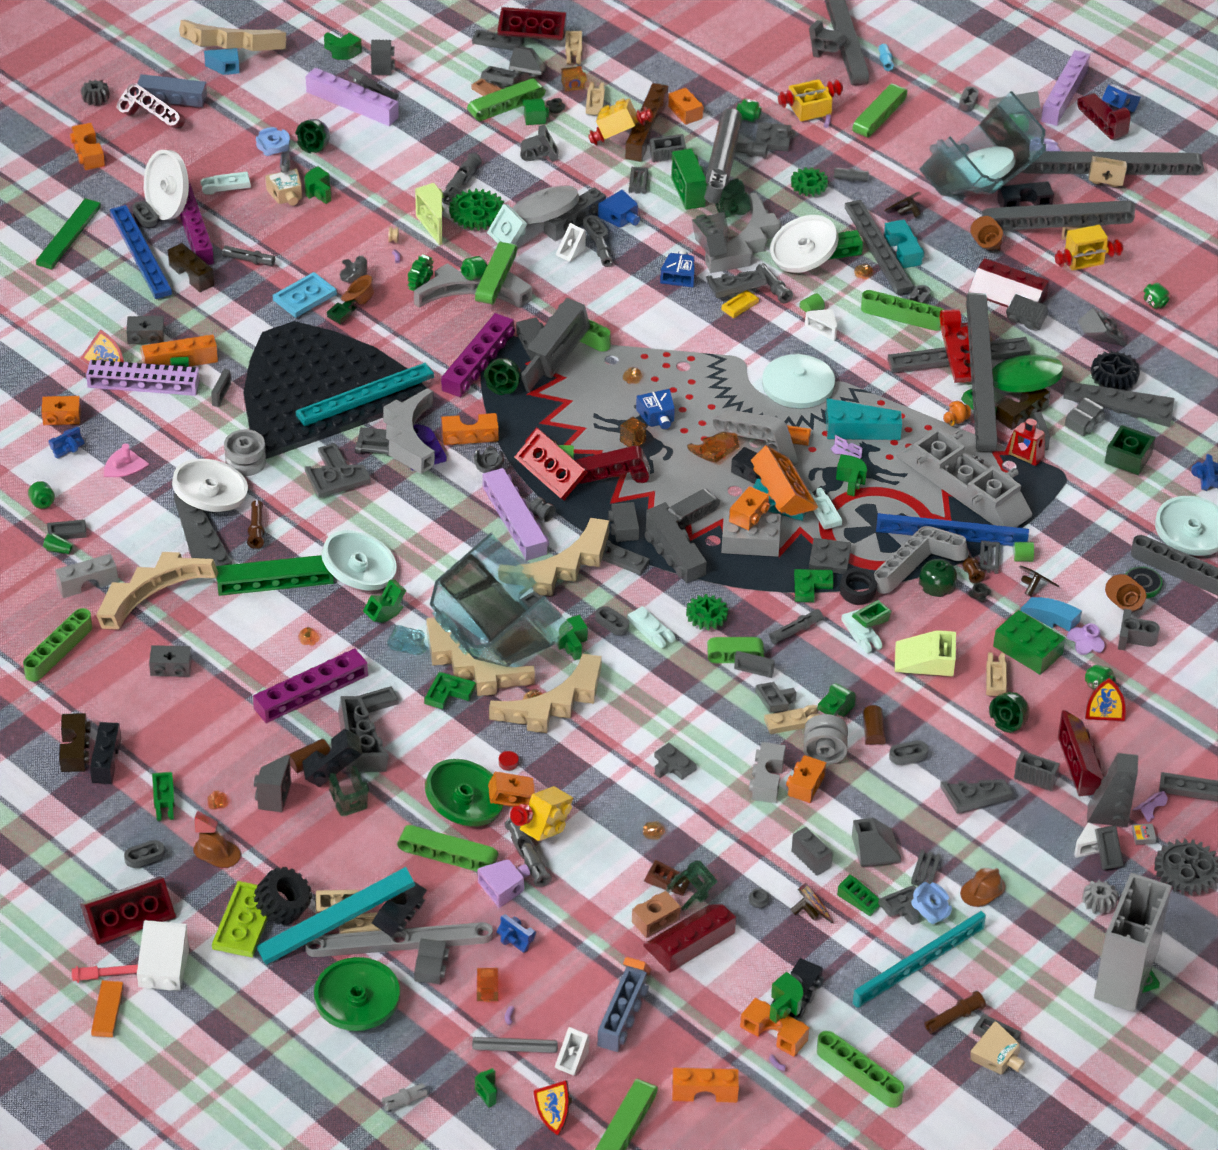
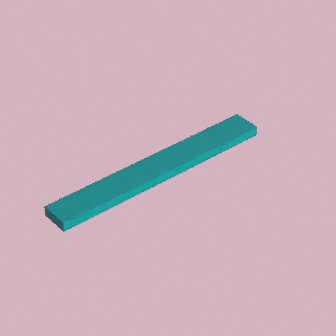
M425 362L296 410V416L306 426L434 378V372Z
M404 867L256 947L263 962L267 965L416 885L408 869Z
M979 911L854 990L852 1004L857 1008L861 1007L984 929L986 915Z

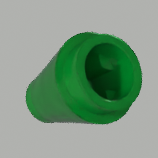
M48 533L43 543V548H46L47 551L70 554L73 547L72 543L54 533Z

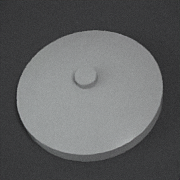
M572 186L549 187L524 197L512 209L527 224L540 223L556 218L571 210L579 202V194L577 189Z

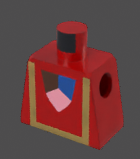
M1027 419L1026 423H1021L1016 427L1005 449V453L1035 466L1045 456V433L1036 428V420Z

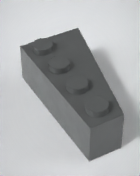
M725 212L708 216L699 215L696 219H692L695 240L710 257L727 253L729 230Z
M664 502L647 510L645 538L655 547L657 553L665 558L667 564L672 566L678 577L689 583L706 575L707 562L694 543L690 544L685 529L681 530L679 528L677 517L675 514L670 515L668 512L669 506Z
M340 696L338 710L340 730L342 731L346 728L358 735L362 749V755L346 767V772H386L389 755L382 746L381 738L377 736L376 728L369 719V713L361 696Z
M1117 753L1108 769L1106 777H1103L1099 789H1096L1093 799L1088 803L1087 823L1128 827L1138 775V755Z

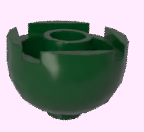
M319 119L305 120L297 126L295 136L297 135L298 138L297 144L307 153L322 151L330 140L329 128Z
M498 358L492 361L485 370L484 378L487 382L486 385L493 393L498 395L513 393L519 386L521 370L513 360Z
M944 559L930 560L920 571L919 585L921 584L925 593L931 596L943 597L944 594H951L956 589L957 572L954 566Z
M1005 692L999 694L991 701L989 715L996 722L994 725L998 729L1011 733L1019 730L1028 721L1030 707L1022 695L1015 692Z

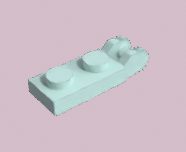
M248 172L215 175L214 177L203 178L200 182L204 194L251 188Z
M817 488V498L809 490L818 506L813 511L824 530L842 525L840 515L823 489Z
M643 606L627 615L629 622L660 648L666 646L663 637L670 643L675 641L674 633L667 629Z
M858 610L842 615V622L857 644L866 653L872 651L869 642L877 650L882 649V642L872 627L865 628L852 617V614Z

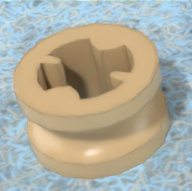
M389 227L388 241L398 243L399 227L395 229Z

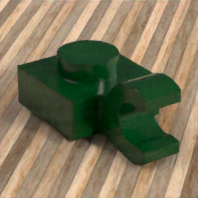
M356 300L345 301L343 304L336 303L326 312L327 318L341 325L356 310V306L353 305Z

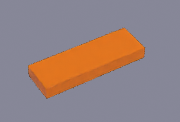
M102 980L91 1029L92 1036L113 1038L123 991V982Z

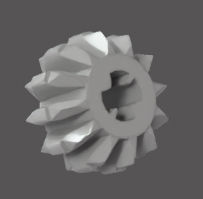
M1099 879L1097 883L1091 881L1089 885H1086L1082 900L1085 903L1086 909H1092L1093 913L1098 911L1102 915L1104 911L1110 913L1112 909H1115L1118 891H1115V885H1109L1108 881L1102 883Z

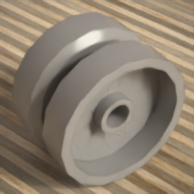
M244 429L232 432L226 437L224 441L226 464L238 470L243 476H252L264 469L266 464L265 441L261 434L253 430Z
M828 714L810 718L806 722L804 729L803 751L805 755L827 762V765L843 760L847 755L848 726L846 722L840 717Z

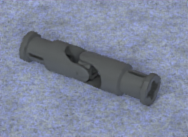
M470 153L468 155L467 161L462 163L454 177L447 184L442 198L444 204L450 205L452 198H455L456 194H460L463 185H466L473 176L476 167L481 165L482 159L477 153Z
M508 818L505 822V828L510 831L511 839L519 855L525 860L524 863L534 878L535 886L545 887L550 883L552 877L546 872L545 863L537 853V848L531 836L521 831V826L515 825L511 818Z

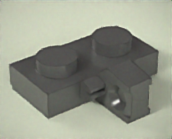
M775 682L758 684L755 687V692L769 713L788 710V704L796 702L797 693L794 688L779 690Z
M667 743L654 752V758L658 760V764L654 767V774L659 778L670 772L683 780L696 771L697 765L671 743Z
M915 885L879 898L878 904L889 917L900 914V916H905L911 925L919 922L920 913L912 906L911 902L914 899Z

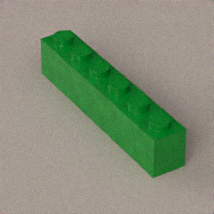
M322 555L216 566L218 571L216 577L218 596L334 584L333 575L324 565Z

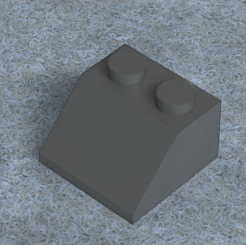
M285 755L261 767L259 775H255L254 787H257L255 800L258 801V809L282 813L292 783L289 755Z

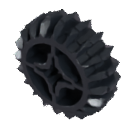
M1110 350L1109 353L1103 352V354H1098L1094 358L1091 365V376L1094 379V383L1099 384L1101 387L1127 391L1128 388H1133V385L1137 383L1140 369L1136 359H1132L1131 355H1126L1125 352L1119 353L1118 351L1112 352Z

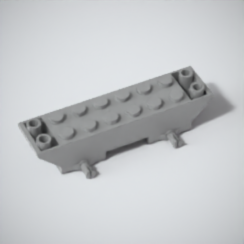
M937 428L897 454V458L993 525L1018 527L1032 517V512L1020 491L1021 485L1013 479V477L1018 475V470L1012 468V470L1005 473L994 466L988 469L965 453V446L957 441V439L963 436L960 430L953 434H948Z

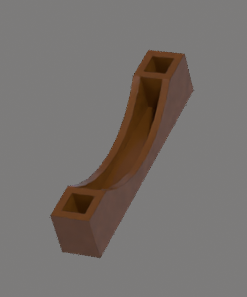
M652 83L640 109L641 112L644 111V107L651 109L653 113L652 122L650 123L647 120L645 125L636 122V125L632 127L625 144V159L642 162L655 120L660 112H664L668 102L667 85Z

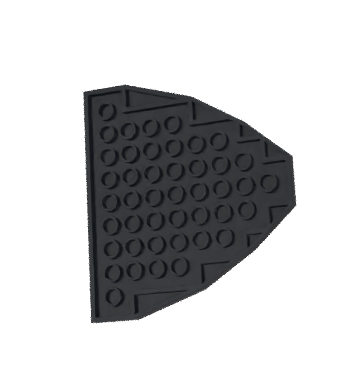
M292 321L261 333L249 360L243 395L249 430L258 432L264 438L266 459L381 419L383 418L384 406L395 400L404 402L427 388L423 383H419L304 426L296 416V410L408 368L372 345L336 331Z

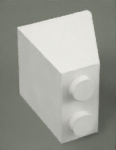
M144 920L137 969L138 987L181 991L189 954L187 924Z

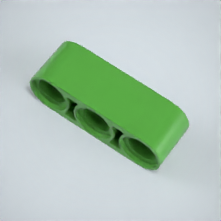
M589 319L590 329L580 342L598 351L604 352L609 350L611 346L610 330Z
M713 637L707 642L708 660L712 663H735L737 651L764 657L763 640L758 637Z

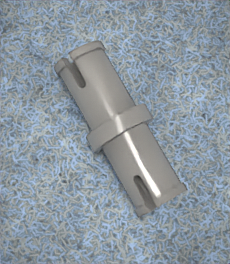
M420 1083L408 1089L402 1088L398 1093L382 1098L383 1105L389 1103L387 1106H384V1109L390 1111L398 1106L410 1105L411 1101L426 1097L427 1090L420 1091L425 1088V1085Z

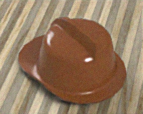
M990 216L977 218L970 227L972 237L979 246L986 250H1000V246L1003 243L1002 228Z
M364 275L357 278L342 295L341 300L350 301L354 299L360 305L366 304L374 295L372 276Z
M1125 574L1114 575L1107 581L1105 586L1106 596L1120 609H1129L1132 612L1143 609L1147 596L1146 591L1131 577Z
M218 831L215 833H200L199 839L193 847V852L197 858L219 868L232 867L240 859L239 848L226 840Z
M982 868L976 872L971 880L962 886L960 895L964 903L969 906L980 907L990 903L1004 893L1006 886L999 874L998 868Z

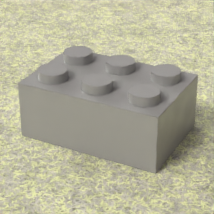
M724 510L721 553L778 557L781 514L763 513L758 523L753 525L748 531L729 522L730 511Z

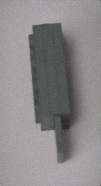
M566 298L558 306L554 315L548 319L543 329H540L536 338L529 343L527 350L531 362L521 374L527 392L530 393L543 375L552 378L590 329L584 304Z

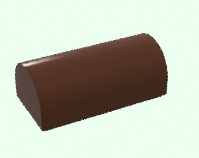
M869 705L863 710L865 745H885L883 710L880 706Z
M322 738L288 754L290 756V766L296 773L303 771L302 761L316 750L325 756L329 754L330 747L328 743Z

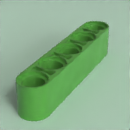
M531 78L472 100L468 104L467 110L477 121H483L523 106L522 100L541 99L545 95L546 90L536 79Z
M891 83L855 120L852 131L869 138L905 101L908 90Z
M499 241L476 289V302L491 305L495 303L516 258V244Z
M866 290L862 293L861 311L866 314L933 331L941 330L940 311L944 310L943 308L873 290Z
M80 608L74 611L23 660L25 678L28 681L35 682L40 680L92 630L91 613L88 609Z
M413 825L405 826L397 842L399 849L404 852L476 872L481 867L496 863L499 856L498 851L493 847Z
M823 1031L818 1035L816 1052L821 1059L886 1106L895 1108L901 1105L904 1085L900 1080L835 1033Z
M638 1078L634 1081L595 1150H626L652 1105L658 1091V1086Z

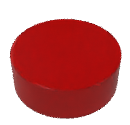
M513 751L502 752L498 757L499 767L507 771L514 770L518 766V755Z

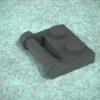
M360 427L355 453L371 452L387 454L389 456V440L386 439V429Z

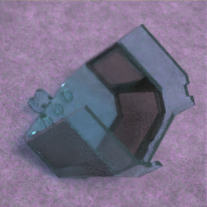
M1010 91L980 124L956 143L950 136L946 141L940 139L936 144H932L930 151L933 155L919 170L942 196L964 200L967 196L990 195L1034 163L1046 151V144H1044L1045 129L1018 97ZM1006 147L1012 150L1015 157V165L1003 177L993 179L989 178L988 175H984L967 155L984 148Z
M492 532L435 581L429 605L434 610L432 614L435 620L445 632H451L449 636L456 644H461L458 647L465 655L469 653L476 660L508 667L517 661L553 646L573 626L545 596L529 609L526 607L520 597L537 582L532 577L528 579L522 572L523 566Z

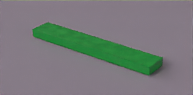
M85 198L36 259V265L52 270L101 208V203Z

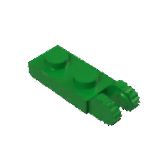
M152 773L156 820L161 821L162 811L160 808H169V820H174L173 773Z

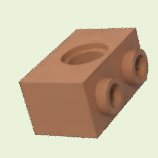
M667 891L654 895L648 901L636 905L632 909V923L648 938L679 921L681 906Z

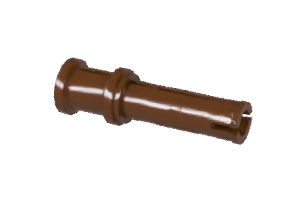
M256 500L251 503V525L248 527L249 537L247 544L253 549H259L264 545V538L262 537L265 532L262 526L263 503L259 500L258 506H256Z
M968 549V557L962 560L963 570L968 573L969 581L976 584L985 578V572L980 569L978 560L973 558Z
M979 991L972 992V995L968 998L958 1000L954 1007L925 1021L926 1030L933 1034L962 1016H971L973 1011L986 1007L985 999Z

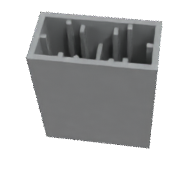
M1130 873L1105 935L1094 999L1135 1012L1159 951L1172 888L1171 885Z

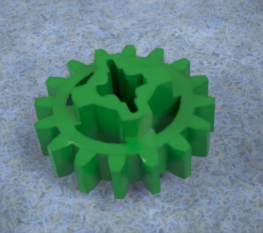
M804 167V170L798 169V172H793L791 188H794V192L799 191V195L805 194L806 197L808 194H811L813 197L816 193L821 195V191L825 192L828 186V177L825 176V172L820 173V169L814 170L813 167L810 169Z
M422 254V256L418 257V260L413 262L408 272L409 283L407 286L409 290L414 291L430 280L434 267L432 266L434 263L432 257Z
M707 594L704 597L697 595V600L692 598L691 603H687L686 616L688 617V622H692L693 627L699 625L700 630L703 627H706L707 630L710 627L717 629V625L723 626V621H727L728 608H726V602L722 603V598L715 599V595L708 597Z

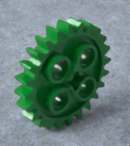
M475 188V191L472 192L468 189V193L462 191V195L456 194V198H452L449 207L450 218L453 219L454 223L458 222V226L464 225V229L470 227V230L477 228L480 231V228L483 227L484 230H487V226H491L503 206L504 200H501V196L497 197V193L491 194L490 190L484 192V189L478 191Z

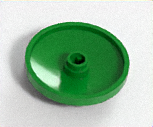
M1034 354L1013 357L1000 362L992 369L993 386L1008 392L1040 390L1055 384L1062 378L1064 373L1063 364L1059 359L1048 355Z
M464 759L443 760L432 767L426 778L425 793L428 801L439 814L454 823L464 826H483L494 821L503 808L501 804L490 803L488 784L493 774L483 766Z
M364 957L346 958L328 966L318 977L314 987L315 1006L321 1017L337 1028L350 1031L372 1029L386 1022L396 1011L400 1001L399 982L393 971L379 961Z

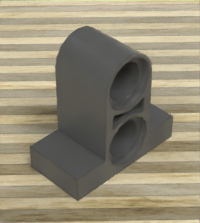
M816 20L809 28L813 57L819 58L824 51L836 53L847 41L845 34L842 32L824 29L823 21Z
M545 125L538 127V135L521 142L520 156L522 160L532 161L544 156H549L552 162L558 160L559 149Z
M1124 609L1118 650L1125 651L1127 643L1147 647L1156 645L1160 630L1159 625L1154 621L1131 618L1132 610Z

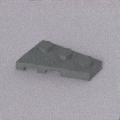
M350 69L348 75L353 77L352 81L376 93L379 92L393 100H397L398 94L369 77Z
M761 270L740 272L737 276L722 274L720 278H712V275L706 276L707 283L716 299L724 298L734 293H742L745 290L759 288L767 284L766 277Z
M341 465L340 468H329V466L312 468L311 466H305V473L318 499L371 483V478L364 465Z
M980 780L978 783L967 784V781H959V784H948V781H941L940 788L957 814L1009 800L1013 797V792L1005 780Z

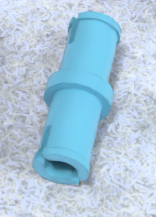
M881 44L878 48L880 52L879 58L883 63L884 70L890 71L894 66L892 62L893 56L889 51L888 45Z

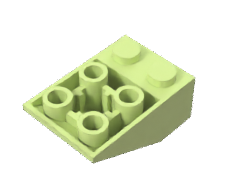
M936 630L896 641L895 672L953 676L956 658V632Z

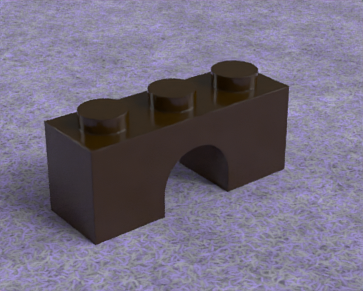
M180 243L168 249L169 266L179 275L187 272L190 285L201 293L214 286L213 269L186 245Z
M1043 388L1030 392H1021L1020 402H1016L1009 397L997 405L996 420L1010 430H1013L1030 417H1034L1035 412L1048 407L1050 391Z
M86 713L62 714V741L71 743L60 744L59 762L61 772H85L86 763H89V751H86V748H90V736H87V733H91V722L87 721Z

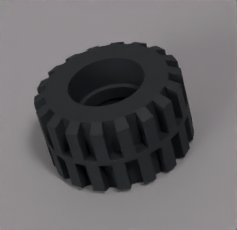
M277 867L271 870L257 885L254 892L256 895L254 902L258 903L256 907L262 911L260 914L263 917H268L267 920L270 922L272 920L275 921V924L278 925L281 922L283 925L295 922L311 903L312 894L309 893L311 887L307 885L308 881L301 877V873L297 874L292 868L288 870L287 867H282L281 869ZM278 891L284 894L288 900L281 897Z

